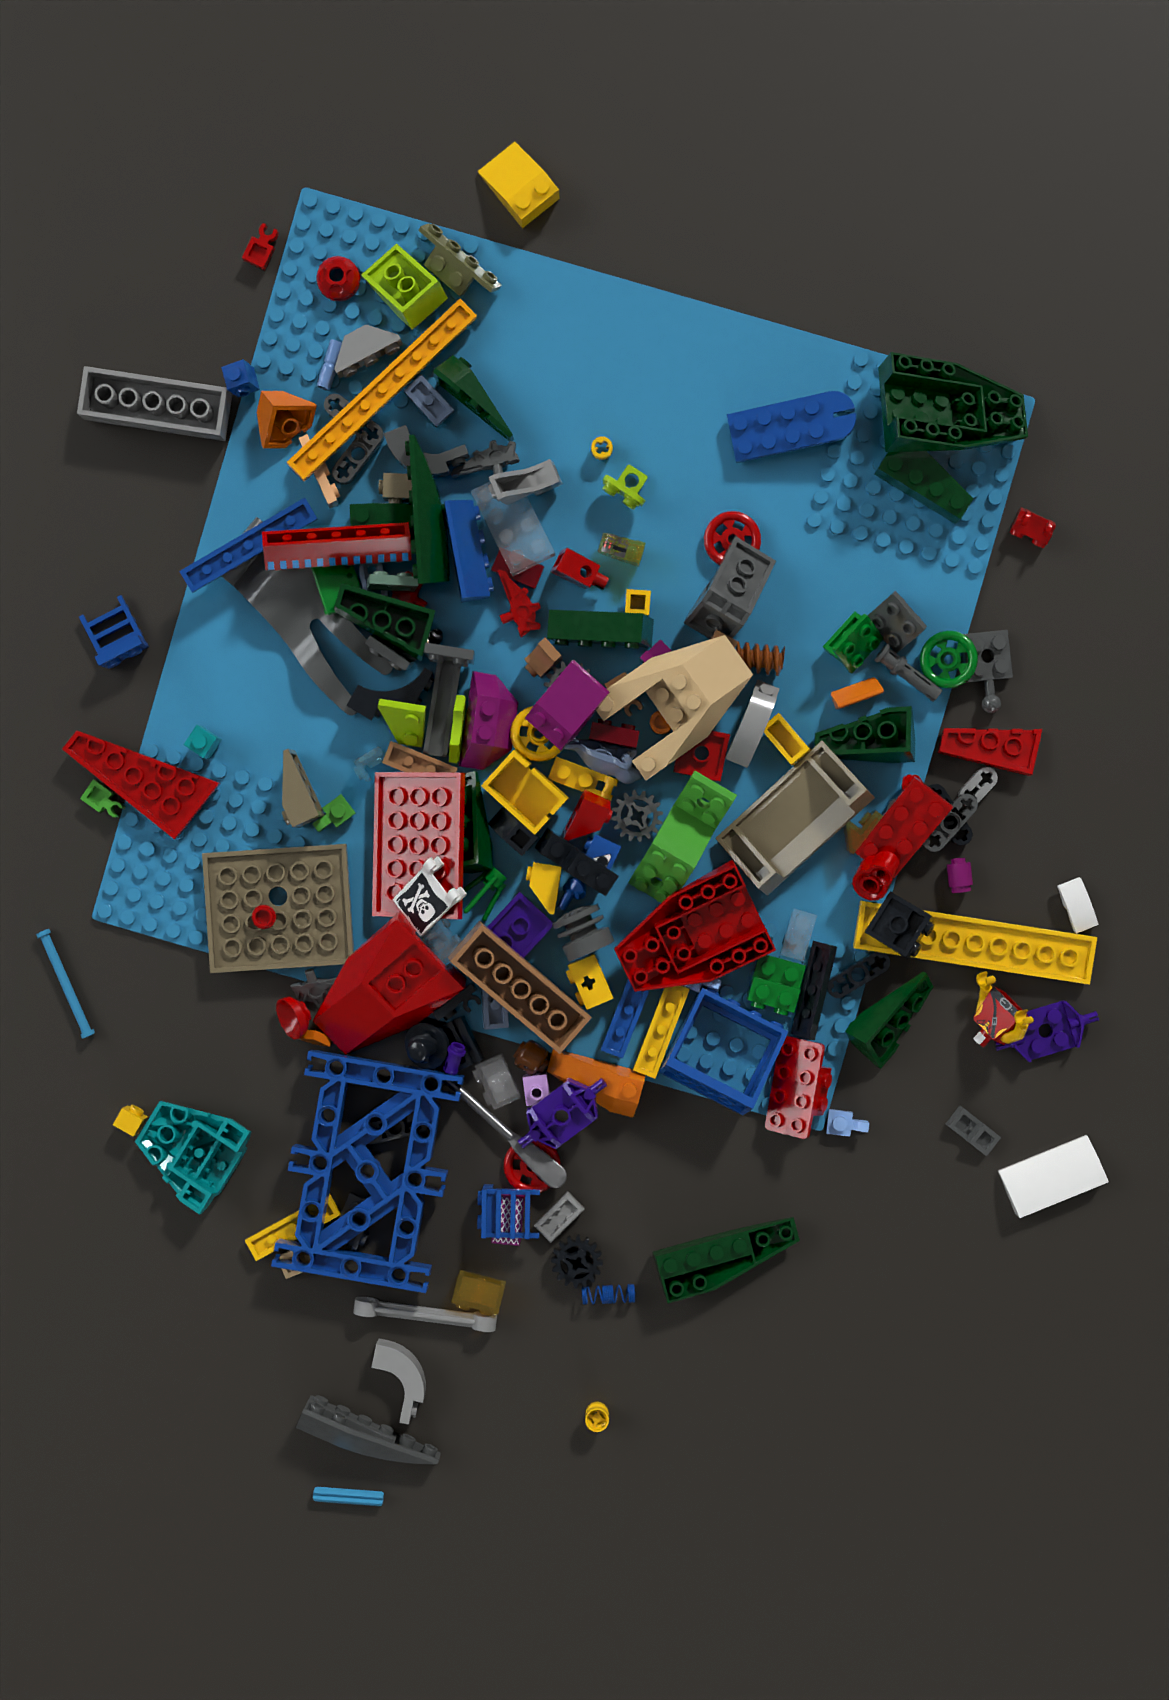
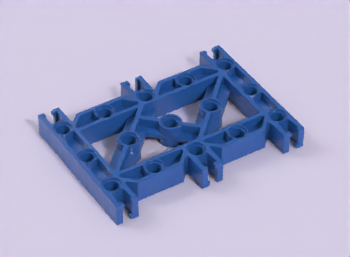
M310 1050L308 1051L307 1060L312 1061V1058L316 1057L326 1060L327 1063L325 1070H314L313 1065L309 1064L305 1068L304 1075L329 1079L330 1081L321 1087L311 1138L316 1147L295 1144L291 1148V1154L302 1153L309 1155V1165L296 1164L297 1161H289L288 1171L310 1174L313 1177L303 1185L295 1232L299 1242L280 1238L275 1242L274 1251L279 1252L280 1248L294 1252L292 1259H281V1254L276 1253V1256L272 1259L271 1266L426 1293L429 1282L413 1281L410 1279L411 1272L425 1273L426 1276H429L432 1265L408 1260L417 1251L425 1204L421 1194L443 1197L446 1185H441V1188L428 1186L426 1184L428 1176L441 1177V1182H445L448 1170L423 1165L433 1157L441 1105L436 1098L458 1102L461 1099V1092L456 1091V1094L442 1090L444 1080L458 1081L457 1084L463 1085L464 1075H451L441 1071ZM334 1061L342 1063V1073H335L332 1070V1063ZM381 1069H386L390 1072L391 1078L389 1081L384 1082L379 1078V1071ZM427 1078H435L438 1081V1088L435 1090L429 1089L426 1085ZM348 1083L400 1091L340 1134ZM325 1109H332L334 1111L335 1118L333 1121H329L324 1117ZM414 1111L404 1172L391 1181L382 1169L380 1162L373 1156L366 1145ZM379 1117L383 1123L382 1128H374L371 1125V1118ZM426 1125L430 1129V1135L422 1137L418 1133V1127ZM316 1157H324L327 1161V1166L325 1168L318 1167L316 1165ZM346 1160L355 1172L356 1178L365 1186L371 1196L324 1228L333 1170L337 1165ZM364 1165H371L374 1168L373 1176H367L363 1173ZM410 1174H420L422 1182L420 1184H413L410 1180ZM309 1204H314L318 1207V1215H311L308 1212L307 1207ZM398 1207L389 1257L338 1249ZM355 1213H363L366 1216V1223H358L354 1217ZM410 1221L413 1223L414 1230L411 1232L405 1231L402 1228V1222ZM301 1252L308 1253L310 1262H302L299 1254ZM349 1260L355 1261L358 1265V1270H349L346 1262ZM402 1269L406 1277L404 1279L396 1278L394 1270Z

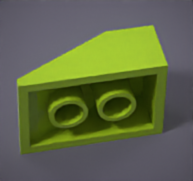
M397 243L361 274L362 278L390 309L412 330L448 299L439 281Z

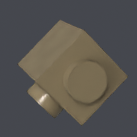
M383 473V480H379V494H383V499L388 501V503L409 502V490H412L411 480H408L407 474Z

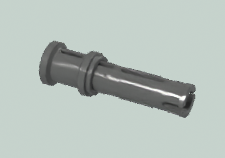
M888 643L875 657V662H881L891 670L890 673L896 676L898 674L932 702L941 694V688L908 664L905 656L901 657L890 649Z

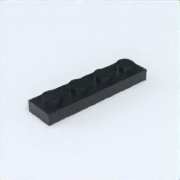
M817 941L812 943L792 1025V1035L815 1040L837 951L836 946Z

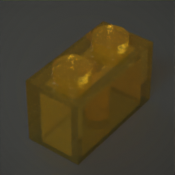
M460 1270L451 1303L456 1304L457 1308L463 1310L474 1308L478 1309L479 1313L483 1315H498L506 1281Z

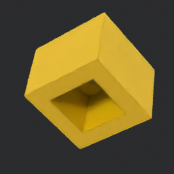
M127 1105L121 1109L113 1125L134 1137L139 1134L148 1116L143 1114L144 1111L135 1105Z

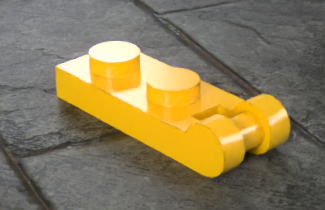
M557 756L548 777L552 781L581 792L585 789L610 801L613 798V795H611L614 786L617 787L619 780L598 773ZM599 780L605 782L602 791L596 789Z

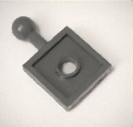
M1008 630L964 634L973 642L978 654L977 668L973 676L966 683L984 681L986 696L982 700V708L987 713H996L1001 707V701L995 695L994 680L1013 677ZM983 650L989 651L991 655L988 663L984 662L981 658ZM967 652L961 653L962 663H968Z

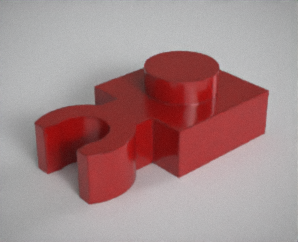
M265 223L261 224L259 228V239L252 236L242 256L244 261L264 271L275 251L274 246L270 245V243L276 241L279 235L278 230L275 228L271 235H266L267 225Z

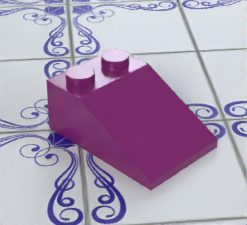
M573 660L535 703L525 719L561 751L575 739L610 692Z

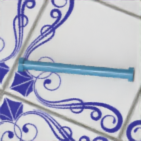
M46 929L37 933L36 936L43 943L82 1032L80 1036L83 1039L95 1034L94 1029L91 1030L49 935L51 931Z

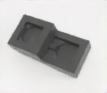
M959 1106L945 1123L985 1156L990 1153L1001 1139L999 1135L962 1106Z

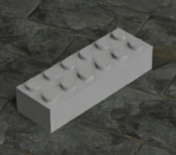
M84 366L77 414L82 419L88 421L226 441L232 393L226 387Z

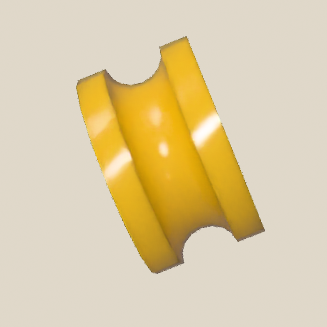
M600 436L592 442L591 452L596 459L605 460L612 454L613 445L608 438ZM606 443V449H609L608 452L602 451L600 454L597 453L598 447L596 445Z

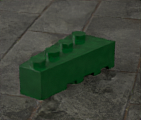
M927 451L887 452L874 475L954 524L961 520L973 500L971 495Z
M549 610L547 639L554 641V645L569 646V642L578 643L580 647H592V644H601L603 648H615V646H625L624 648L639 649V647L652 648L654 619L643 613Z

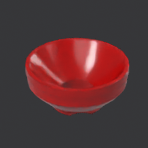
M333 256L328 258L320 265L317 271L319 290L326 298L332 301L348 300L355 295L360 287L359 270L351 260L345 257ZM338 268L344 272L342 280L335 282L330 279V273L333 269Z
M289 996L279 999L276 1003V1012L283 1030L294 1040L301 1038L306 1034L309 1027V1020H311L310 1011L303 1001Z

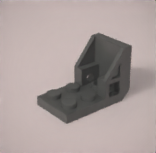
M735 536L714 577L709 581L693 605L684 624L711 639L716 629L733 638L751 615L776 560Z

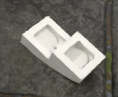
M1080 877L1057 886L1063 906L1067 909L1072 929L1076 934L1099 925L1090 898Z

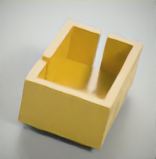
M515 749L481 786L535 835L552 818L548 814L554 815L569 797L536 767L531 770L529 767L532 763Z

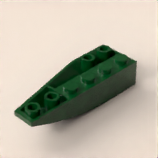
M409 435V440L405 441L406 456L410 455V465H407L408 480H411L412 490H409L410 505H413L411 527L414 529L415 539H411V552L416 554L417 564H413V578L418 579V584L451 581L447 529L438 488L427 458L416 436Z
M794 1217L706 1236L656 1250L652 1254L667 1303H672L714 1291L799 1242L800 1239Z

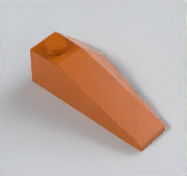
M554 1049L552 1050L547 1072L564 1083L567 1078H571L591 1086L602 1078L606 1082L607 1087L596 1094V1103L610 1112L634 1117L645 1081L644 1074L633 1071L630 1068L562 1051L559 1054Z

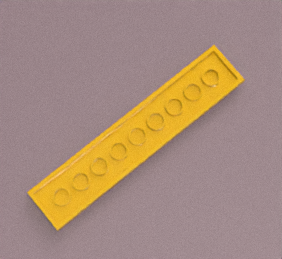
M860 900L853 948L900 955L865 933L882 904ZM925 911L934 918L932 923L935 926L928 937L925 935L919 942L922 947L916 957L913 958L1090 985L1097 937Z

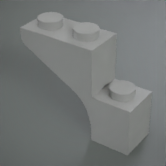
M549 459L526 469L494 474L489 477L491 484L488 485V488L494 499L496 498L498 502L501 501L509 505L531 494L541 495L563 483L554 462Z

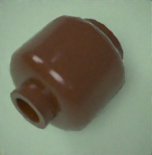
M534 1040L523 1041L513 1055L515 1065L529 1075H535L537 1071L542 1073L550 1062L546 1059L548 1050Z

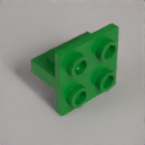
M854 611L824 644L823 648L827 653L840 661L847 671L852 674L863 664L870 653L878 648L883 637L868 615L863 614L861 616Z

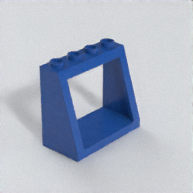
M702 988L695 997L658 1073L741 1115H745L754 1108L788 1031L784 1030V1026L776 1021L769 1022L763 1019L759 1012L754 1010L747 1011L740 1007L741 1004L739 1002L720 997V994L714 989ZM702 1006L770 1040L744 1093L676 1059Z

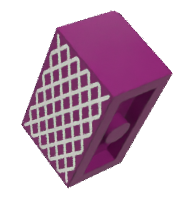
M502 1194L501 1232H510L511 1195ZM516 1195L515 1232H522L525 1195ZM521 1238L491 1239V1243L520 1246Z

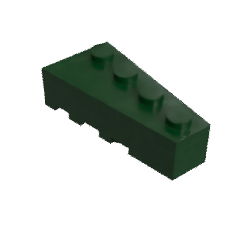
M341 583L334 606L337 614L422 662L425 643L428 641L435 610Z

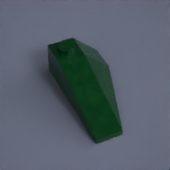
M912 706L885 708L879 710L880 713L868 717L866 715L859 717L857 721L849 724H840L815 733V746L823 741L839 759L883 763L915 762V730Z
M920 973L860 1013L845 1030L851 1043L879 1069L896 1052L899 1044L896 1043L903 1030L906 1032L911 1026L909 1025L910 1018L913 1013L920 1011L934 986L927 973Z

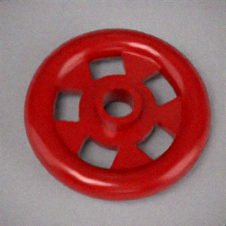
M728 511L717 515L708 524L704 533V546L708 556L716 564L720 565L730 545L728 537L731 535L745 541L744 536H751V546L760 550V530L755 521L748 515L737 511ZM735 521L745 525L743 531L733 527ZM723 524L727 529L722 535H719L716 529ZM719 541L725 549L721 553H718L714 546Z
M539 1141L531 1142L560 1164V1158L556 1149ZM511 1146L505 1155L503 1165L508 1182L515 1189H540V1193L548 1190L550 1186L541 1181L532 1170L528 1169L525 1162ZM514 1159L521 1160L520 1170L513 1169ZM523 1174L526 1177L532 1178L530 1184L520 1181Z

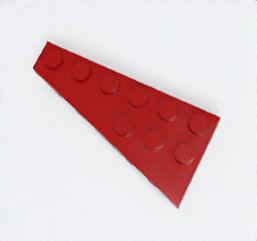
M76 731L62 748L63 751L173 839L178 838L221 784L81 731Z

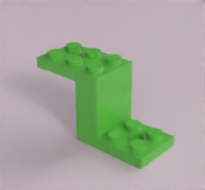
M694 771L628 883L660 903L669 895L681 889L695 869L715 829L737 795ZM701 798H705V799H707L709 802H705V801L702 800Z

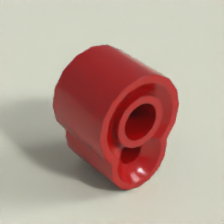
M881 851L876 855L864 858L853 877L852 885L856 893L862 898L871 901L883 898L899 868L900 862L898 857L892 852Z

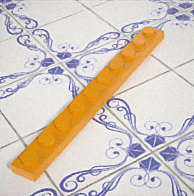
M460 298L287 461V465L305 482L475 321L477 315Z

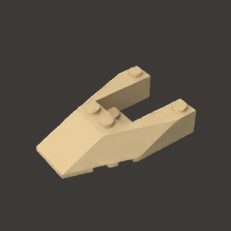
M723 635L650 658L607 688L610 693L596 711L602 720L605 721L643 693H647L673 730L668 736L632 760L643 778L648 780L709 736L751 679L753 673L727 636Z

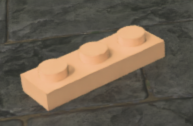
M308 434L299 437L302 447L310 440ZM324 463L314 472V475L331 509L338 506L336 498L340 497L335 483L330 485L327 479L330 472L326 463Z

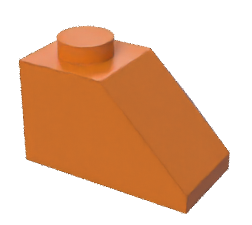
M261 391L257 408V419L262 447L286 448L292 443L291 439L301 431L305 433L312 427L317 405L284 391Z

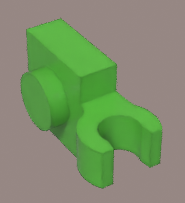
M340 794L322 808L326 815L315 821L313 826L318 832L324 830L332 822L338 828L354 816L356 812L344 796Z

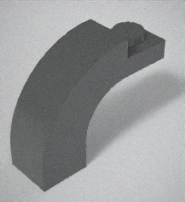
M404 425L383 434L396 460L407 469V465H410V455L406 456L405 441L409 440L410 433L407 426ZM465 444L440 454L424 452L434 478L451 475L448 469L449 465L457 467L466 463L465 459L470 458Z

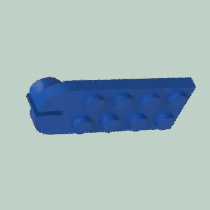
M828 391L727 414L736 463L846 438L855 427L856 413L834 417L833 414L844 411L849 413L855 412L852 400L842 392Z

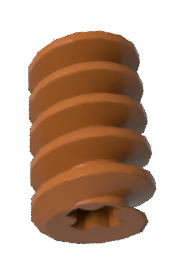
M738 641L736 651L750 670L755 667L756 673L760 674L762 668H765L766 675H769L771 670L774 669L776 676H779L783 669L785 646L781 653L777 645H774L770 652L768 644H765L762 650H760L759 644L755 643L751 650L749 643L745 642L741 649Z

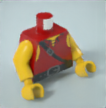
M987 971L979 973L976 981L980 986V992L973 1019L982 1029L973 1039L982 1047H985L991 1039L1002 1045L1022 1040L1028 1026L1034 1022L1033 1017L1027 1014L1028 1010H1023L1006 992L996 987L992 988L991 985L996 982V978L993 975L987 977Z

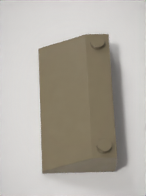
M821 741L715 839L756 887L766 895H769L875 797L832 750Z

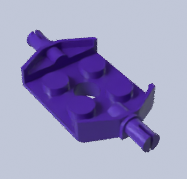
M1062 1000L1029 1010L1027 1014L1033 1017L1034 1022L1028 1026L1022 1040L1004 1045L994 1041L997 1051L1011 1047L1026 1061L1032 1062L1031 1060L1073 1047L1079 1048L1084 1026L1099 1021V1017H1095L1098 1016L1096 1011L1085 1015L1079 1014L1067 1001ZM1042 1024H1048L1051 1028L1050 1034L1046 1037H1041L1039 1034V1027Z
M567 1078L565 1083L533 1107L527 1108L526 1114L530 1130L518 1140L521 1147L525 1148L531 1142L539 1141L557 1149L598 1118V1109L595 1097L598 1092L607 1087L606 1082L600 1078L593 1085L587 1086ZM559 1110H564L568 1113L569 1118L565 1121H559L556 1119L555 1113Z

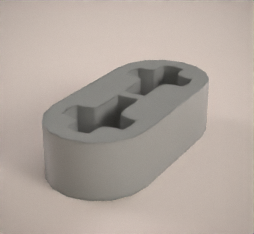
M989 767L980 768L960 788L958 796L965 794V790L972 791L976 788L977 791L973 796L979 803L997 783V773ZM981 773H990L989 779L991 782H985L979 786L978 783L983 779ZM961 800L964 806H971V800Z

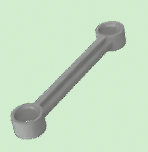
M356 1297L353 1311L355 1315L363 1317H375L378 1315L472 1327V1329L481 1332H494L497 1322V1315L490 1312L478 1311L470 1313L379 1301L372 1297Z

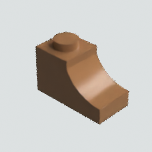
M545 637L524 659L527 663L525 668L533 677L538 675L542 679L553 669V666L562 661V655Z

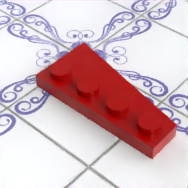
M944 728L937 753L1031 776L1033 775L1042 729L976 730L975 728Z

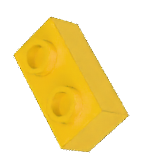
M780 713L768 721L764 734L792 766L797 764L811 751Z

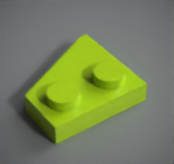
M380 699L378 709L398 744L422 748L426 706Z

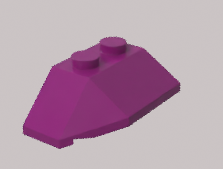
M472 671L459 767L484 770L512 750L513 744L510 738V729L514 718L517 716L518 701L497 675Z

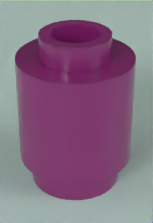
M965 858L951 859V863L946 865L948 884L952 889V893L971 891V885H973L971 862H966Z

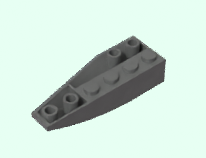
M311 1395L296 1426L297 1429L340 1448L383 1460L414 1464H438L441 1452H438V1449L431 1444H420L416 1442L414 1437L408 1434L400 1435L394 1432V1429L388 1425L381 1424L380 1426L375 1424L368 1416L361 1414L357 1416L343 1405L335 1406L328 1403V1399L320 1395Z

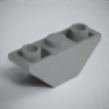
M364 325L345 335L334 368L339 378H349L356 374L357 369L364 365L366 367L372 366L379 361V357L385 354L389 356L400 350L399 347L403 345L401 338L398 334L369 325Z

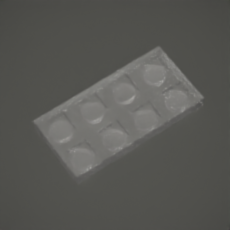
M491 482L471 491L512 577L556 556L527 496L506 505L492 497L488 488Z

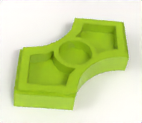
M456 695L449 744L450 763L459 762L466 708V697L464 695Z

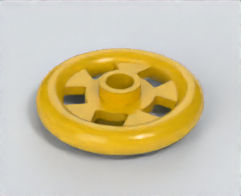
M533 706L527 707L517 714L511 725L510 738L514 748L523 757L532 761L541 762L556 757L561 751L555 745L548 749L544 744L549 740L544 735L541 738H537L534 735L537 729L525 719ZM521 726L528 727L527 737L520 736ZM529 742L539 746L536 752L527 748Z

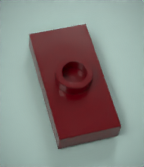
M500 548L491 571L497 574L499 569L506 571L511 580L536 589L545 567Z

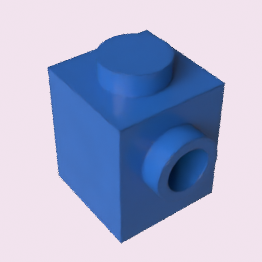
M244 359L221 367L227 390L238 398L260 390L254 367Z

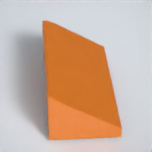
M872 677L831 692V698L835 709L838 710L880 695L884 692V689L878 680Z

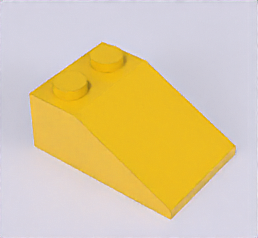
M513 142L478 170V174L522 229L560 199L558 187L516 142Z

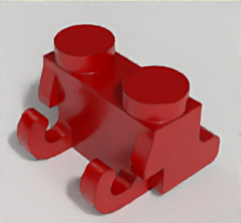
M1020 507L1011 526L1010 533L1019 538H1023L1024 535L1033 538L1031 542L1034 545L1044 548L1053 535L1056 523L1028 509L1025 511L1024 508Z

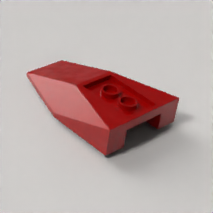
M730 860L669 895L614 950L634 991L637 992L711 982L776 951V948L756 910L733 860Z
M401 911L347 958L313 1019V1022L345 1055L411 1028L465 988L466 978L451 963L445 965L415 934L416 930Z

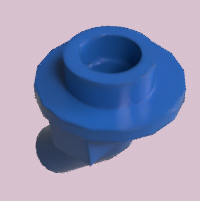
M576 878L567 880L563 885L565 893L557 907L565 911L572 898L577 900L583 899L586 896L584 883Z

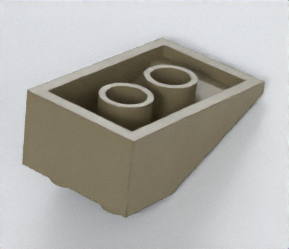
M286 749L283 751L282 806L285 811L281 813L287 825L291 824L292 827L300 828L323 817L325 813L296 751Z

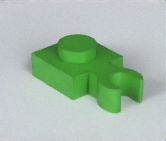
M97 779L92 780L80 798L100 813L106 808L108 814L112 817H119L114 812L116 805L121 809L126 808L123 803L112 800L115 792Z

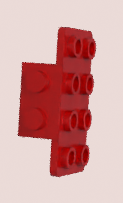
M786 1036L776 1058L765 1121V1128L767 1130L807 1139L810 1136L813 1116L824 1115V1111L828 1106L827 1092L832 1083V1068L822 1066L825 1051L823 1044Z

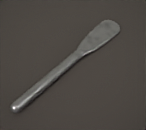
M437 1068V1069L435 1070V1071L445 1072V1071H443L442 1068ZM444 1080L445 1085L454 1093L456 1091L461 1092V1099L508 1140L517 1155L543 1182L551 1188H559L565 1184L567 1173L558 1162L533 1143L522 1148L518 1142L522 1136L512 1132L460 1084H457L458 1082Z

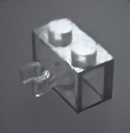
M439 919L424 936L420 937L417 932L415 934L446 964L449 962L448 956L462 940L458 934H452L449 929L452 925L448 919Z
M502 1052L475 1064L476 1070L473 1071L477 1083H482L486 1092H483V1097L488 1106L492 1105L495 1110L521 1098V1093Z

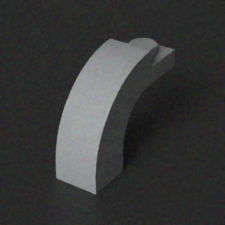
M757 680L725 759L748 768L767 726L780 688Z
M379 1338L371 1368L391 1372L400 1379L404 1387L405 1397L399 1423L409 1424L411 1417H416L418 1403L416 1402L423 1403L425 1398L426 1380L424 1371L417 1358L407 1348L396 1342Z

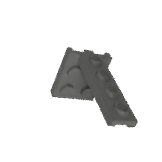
M425 643V656L430 659L429 661L437 663L423 754L447 758L461 667H468V664L474 665L475 652L469 649Z

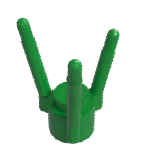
M493 867V870L484 871L479 877L463 888L467 892L484 880L482 883L485 886L463 910L465 914L474 907L488 889L494 891L497 888L482 917L484 922L491 913L500 893L506 887L504 882L507 878L495 867Z

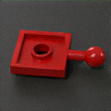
M711 731L707 738L675 760L673 772L691 776L694 771H697L710 780L720 782L730 734ZM703 746L707 748L708 757L705 760H699L695 757V749L697 747Z

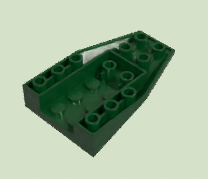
M890 352L878 367L885 452L966 450L1022 440L1028 437L1024 394L954 362Z

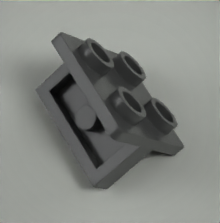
M896 591L868 614L882 635L883 640L890 645L895 653L903 649L927 627Z

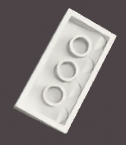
M1087 1135L998 1170L1014 1212L1019 1218L1109 1182Z

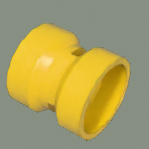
M593 1402L588 1405L585 1412V1423L589 1430L601 1432L607 1428L609 1424V1411L605 1404Z

